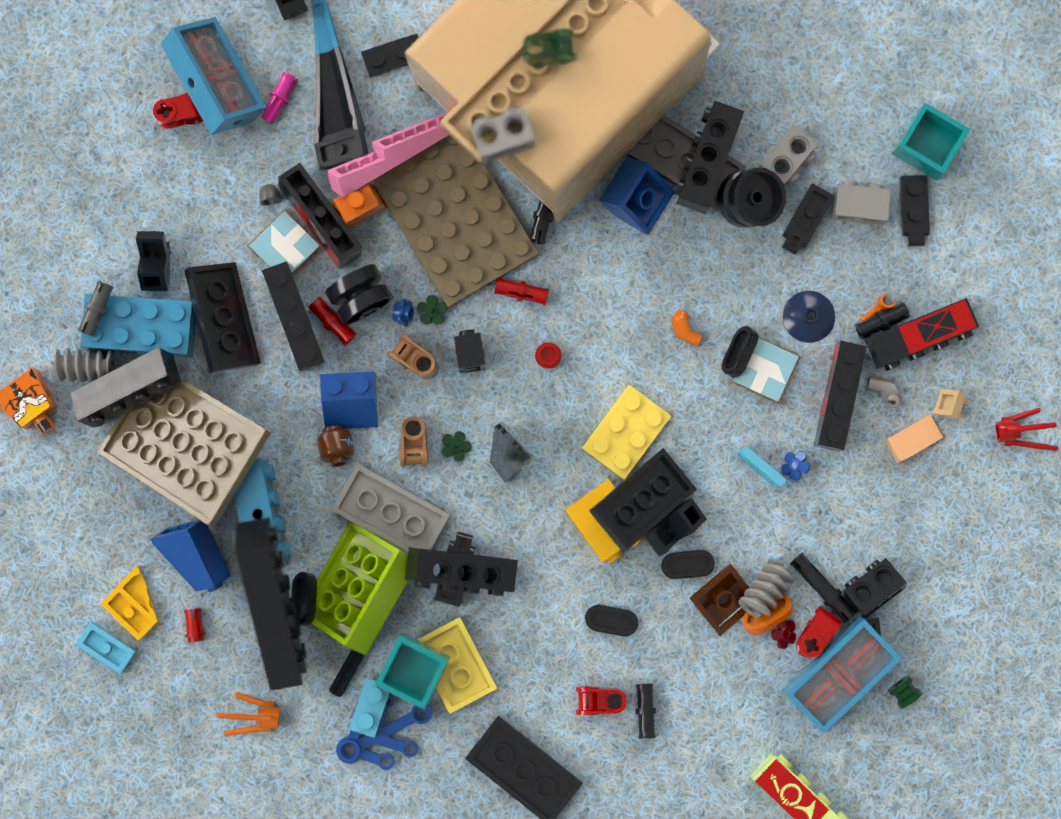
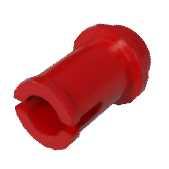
M202 608L194 609L195 620L192 619L191 609L184 610L187 634L184 637L188 639V643L204 641L206 632H203Z

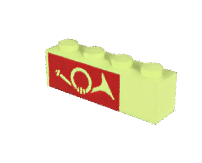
M771 753L750 775L793 819H848L840 810L835 814L829 808L832 802L821 792L817 795L809 789L812 783L801 773L796 776L790 770L792 764L781 754L776 757Z

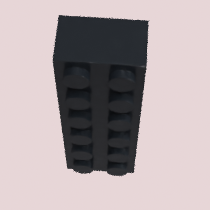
M270 517L237 523L235 554L270 691L303 685V674L307 673L305 661L307 651L305 642L301 643L300 636H302L300 621L295 620L294 597L289 595V590H291L289 575L284 574L283 567H285L284 554L282 550H278L277 527H272Z

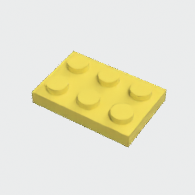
M628 385L581 449L625 480L671 415L631 385Z
M461 617L417 639L451 657L436 687L449 714L497 689Z

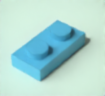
M94 622L89 623L76 643V646L119 674L124 672L137 650Z
M366 677L349 730L375 738L390 692L376 686L377 680Z

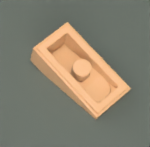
M928 415L884 441L896 462L900 463L942 439L943 436L931 415Z

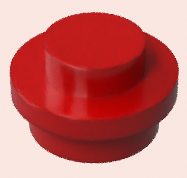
M551 342L541 344L535 353L536 362L545 369L556 367L562 357L560 348Z

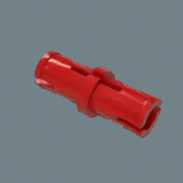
M499 277L497 278L494 291L496 295L517 298L519 302L526 300L546 305L549 293L548 288L527 285L526 281L518 283L500 279Z
M321 296L316 298L308 307L324 324L323 327L326 330H330L344 346L357 335L348 325L344 326L337 313L326 304Z

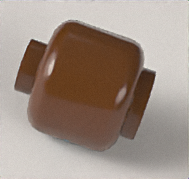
M335 425L324 428L317 438L321 460L325 463H331L332 467H340L347 464V460L354 455L351 433L343 429L342 426Z

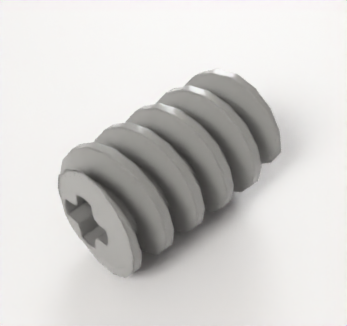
M70 348L65 349L64 355H61L59 349H57L55 354L54 373L58 381H64L67 378L68 381L74 382L77 378L79 382H85L88 378L89 382H92L114 371L112 350L108 351L106 358L103 357L102 350H98L96 357H93L91 349H87L85 356H82L81 349L79 348L76 349L74 356L71 355Z
M768 559V564L763 565L762 572H759L756 575V580L751 582V589H747L744 592L745 597H741L738 601L744 611L756 618H760L761 615L769 617L771 612L767 606L776 608L777 603L773 598L778 600L783 598V595L778 590L787 592L789 587L785 581L788 583H794L795 581L787 568L773 559Z

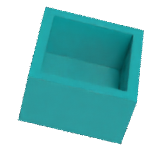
M924 103L917 110L892 154L937 181L946 172L971 129L929 104Z
M402 633L398 636L375 685L425 709L451 657Z

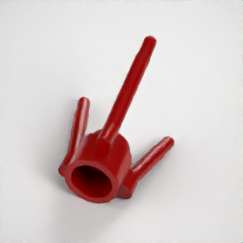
M1040 408L1028 410L1010 417H1001V421H997L995 425L997 441L1004 442V446H1020L1057 451V446L1016 440V438L1021 437V432L1055 428L1057 423L1020 426L1019 422H1014L1040 413Z

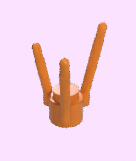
M236 692L234 694L236 698L264 708H258L257 715L237 713L216 714V718L257 721L256 724L260 725L224 731L225 736L261 731L272 732V729H278L280 707H274V702L263 701Z

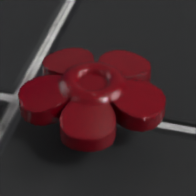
M784 620L776 626L777 629L771 632L772 640L778 641L777 646L780 649H786L788 643L793 644L796 640V634L793 633L795 623L792 620Z

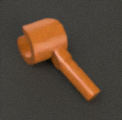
M884 293L877 299V304L860 318L861 321L873 317L875 312L880 310L886 311L892 308L896 301L890 305L884 304L883 298L889 294Z

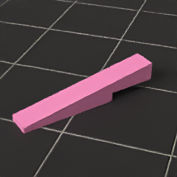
M448 112L373 141L374 152L327 170L332 190L341 197H345L448 136L449 134L440 125V121Z

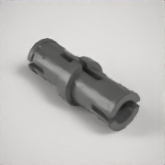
M97 280L90 302H86L84 306L87 309L77 331L94 337L101 316L106 314L105 306L112 289H114L113 286Z

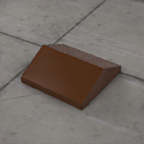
M729 564L689 599L717 634L721 636L746 613L741 608L719 627L724 620L741 607L738 601L741 597H745L744 592L750 588L735 568Z

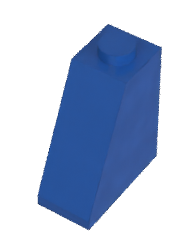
M200 519L168 527L150 539L152 544L196 592L206 589L208 592L215 591L223 586L222 582L231 576L208 525Z

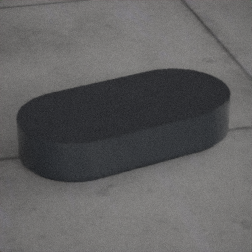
M743 326L736 331L722 361L721 367L725 374L736 378L745 371L758 342L757 331L749 326Z
M705 550L673 552L663 558L661 569L663 574L670 579L704 577L713 571L715 562L713 556Z
M299 572L292 582L291 597H294L296 613L294 615L295 620H299L301 626H309L316 614L317 580L312 573Z
M597 604L591 606L585 614L587 626L597 632L626 637L632 635L638 627L636 615L626 609Z

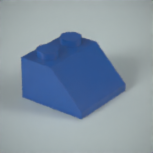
M626 157L599 201L613 215L648 235L675 191L647 162Z
M374 372L320 374L321 404L325 428L335 425L342 426L343 429L378 427L376 374Z

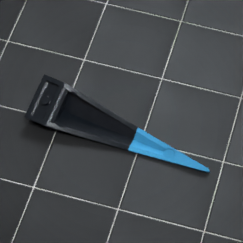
M312 0L316 66L314 145L319 169L328 170L369 153L364 134L366 128L326 0Z

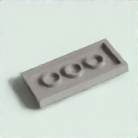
M356 464L331 511L408 552L409 547L432 550L450 517V514L359 464Z

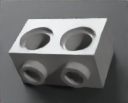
M512 107L503 111L501 116L492 119L490 116L482 117L476 120L474 125H471L472 135L482 164L536 147V140L525 108L518 109L517 107ZM513 124H520L524 128L519 134H512L508 129ZM486 133H493L497 136L496 140L492 143H485L481 139Z
M792 125L758 168H767L775 172L782 180L783 185L791 186L800 175L797 169L801 164L807 166L815 157L816 153L813 150L817 143L796 126ZM791 145H801L803 153L795 154L791 150ZM778 163L783 164L787 169V173H777L774 165Z

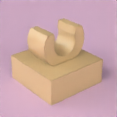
M940 389L933 414L953 419L964 418L961 410L963 405H968L969 403L965 399L966 394L957 390Z

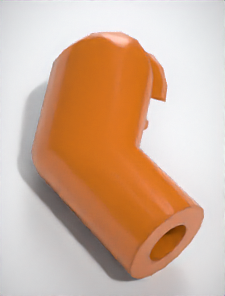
M678 310L672 316L671 321L676 337L697 347L703 335L691 330L688 322V313L684 310Z

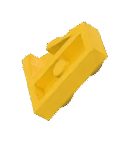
M136 566L100 604L138 641H141L159 622L145 578L139 566Z

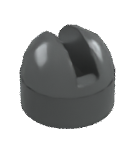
M266 184L260 189L259 199L261 205L268 206L281 202L280 192L276 186ZM274 198V202L272 204L267 200Z

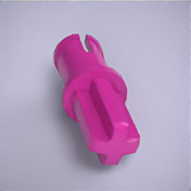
M287 72L282 73L274 91L269 93L271 98L261 115L264 121L273 124L283 105L289 103L288 98L298 82L295 76Z

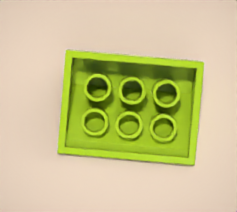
M350 521L317 578L316 614L312 624L345 647L366 655L408 580H405L408 553Z

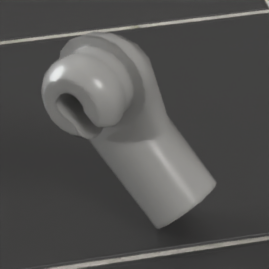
M869 377L867 389L880 392L885 403L890 408H896L900 405L902 397L894 382Z

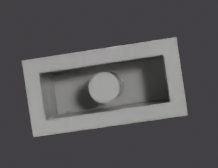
M842 181V184H838L834 188L835 197L833 198L832 220L884 225L888 221L890 189H883L884 186L880 184H868V187L857 186L858 183L854 181Z

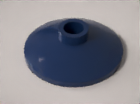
M802 291L793 295L786 303L783 310V323L792 337L801 342L813 343L824 339L831 332L835 323V311L829 299L823 294L816 291ZM807 311H812L815 314L814 320L807 319Z

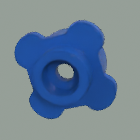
M402 299L394 304L392 318L394 322L407 327L408 322L413 319L414 307L411 301Z

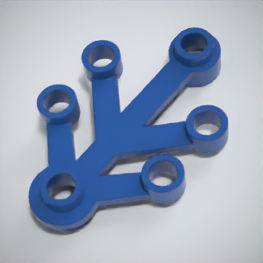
M389 694L391 703L385 706L375 738L367 735L360 738L361 733L350 730L349 736L341 739L337 745L336 753L338 758L347 764L355 763L361 759L377 764L383 770L391 769L394 764V757L390 753L380 755L365 749L372 744L402 752L406 757H414L418 752L416 742L412 740L405 742L389 736L414 722L418 724L427 723L433 714L431 706L428 704L425 708L427 710L425 717L417 715V709L420 707L414 705L410 713L383 726L388 710L394 703V697ZM407 744L414 745L415 752L408 754L405 751V746ZM353 745L355 753L352 755L347 754L345 747ZM387 756L391 759L389 766L382 765L381 759Z

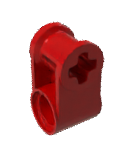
M188 93L161 99L153 107V114L158 124L166 129L196 124L195 121H198V123L204 122ZM165 110L170 111L168 114L169 117L167 118L163 117L165 115Z
M821 606L814 611L816 613L812 620H808L805 629L796 642L798 653L805 658L819 656L842 624L840 619ZM814 640L813 646L815 650L806 651L807 646L804 642Z
M576 687V692H578L576 715L617 714L626 707V695L619 688ZM614 693L622 697V704L616 708L609 706L607 703L608 696ZM586 695H589V706H587Z

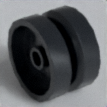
M751 168L733 172L722 181L718 191V207L721 215L728 223L736 227L767 226L779 218L786 204V190L782 180L775 172L767 168Z
M375 264L366 265L345 275L326 289L325 294L332 305H341L336 313L344 326L370 316L394 298L386 284L377 285L382 276Z

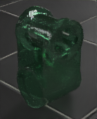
M565 28L528 35L523 41L522 58L524 62L531 67L550 64H567L577 60V54L573 52L571 39L574 36L573 30ZM531 46H538L542 49V52L533 55L527 49Z

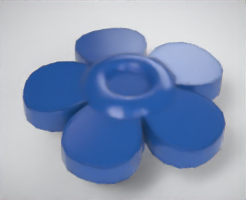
M798 451L796 455L792 452L787 453L784 457L787 463L782 465V473L789 475L793 481L800 480L801 472L808 473L810 470V464L804 462L807 459V454L803 451Z

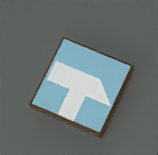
M285 209L247 245L268 267L287 261L293 276L322 248V245Z
M758 336L757 345L745 371L740 376L731 378L730 382L779 404L800 355Z

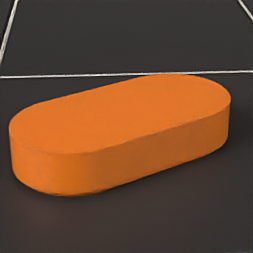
M782 594V600L773 598L777 603V607L771 608L767 606L771 612L769 617L761 615L760 618H756L746 612L742 620L746 631L751 635L759 636L789 618L793 612V604L790 598L785 594Z

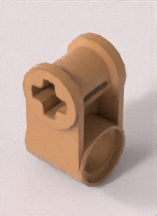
M402 333L399 343L387 355L422 379L435 377L439 369L435 358L421 348L418 343ZM424 360H430V369L421 372L419 370L420 363Z
M408 417L402 423L400 444L401 467H405L406 464H422L423 467H428L426 424L419 417ZM411 421H417L421 425V432L417 436H411L407 432V425ZM408 454H420V456H408Z

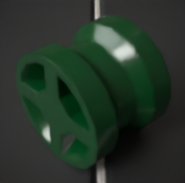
M909 675L897 681L887 690L891 696L896 697L898 700L897 705L900 709L909 706L922 695L920 689L913 686V680Z

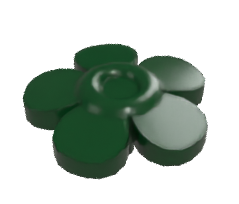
M430 295L426 299L427 303H418L417 311L424 313L420 317V321L423 324L428 325L432 321L435 325H439L443 322L444 318L439 313L447 311V306L444 302L438 303V298Z
M457 431L454 434V439L450 434L444 435L442 439L443 444L446 445L442 448L444 457L448 458L453 454V459L459 462L465 457L463 452L471 451V443L469 441L462 442L465 439L463 432Z

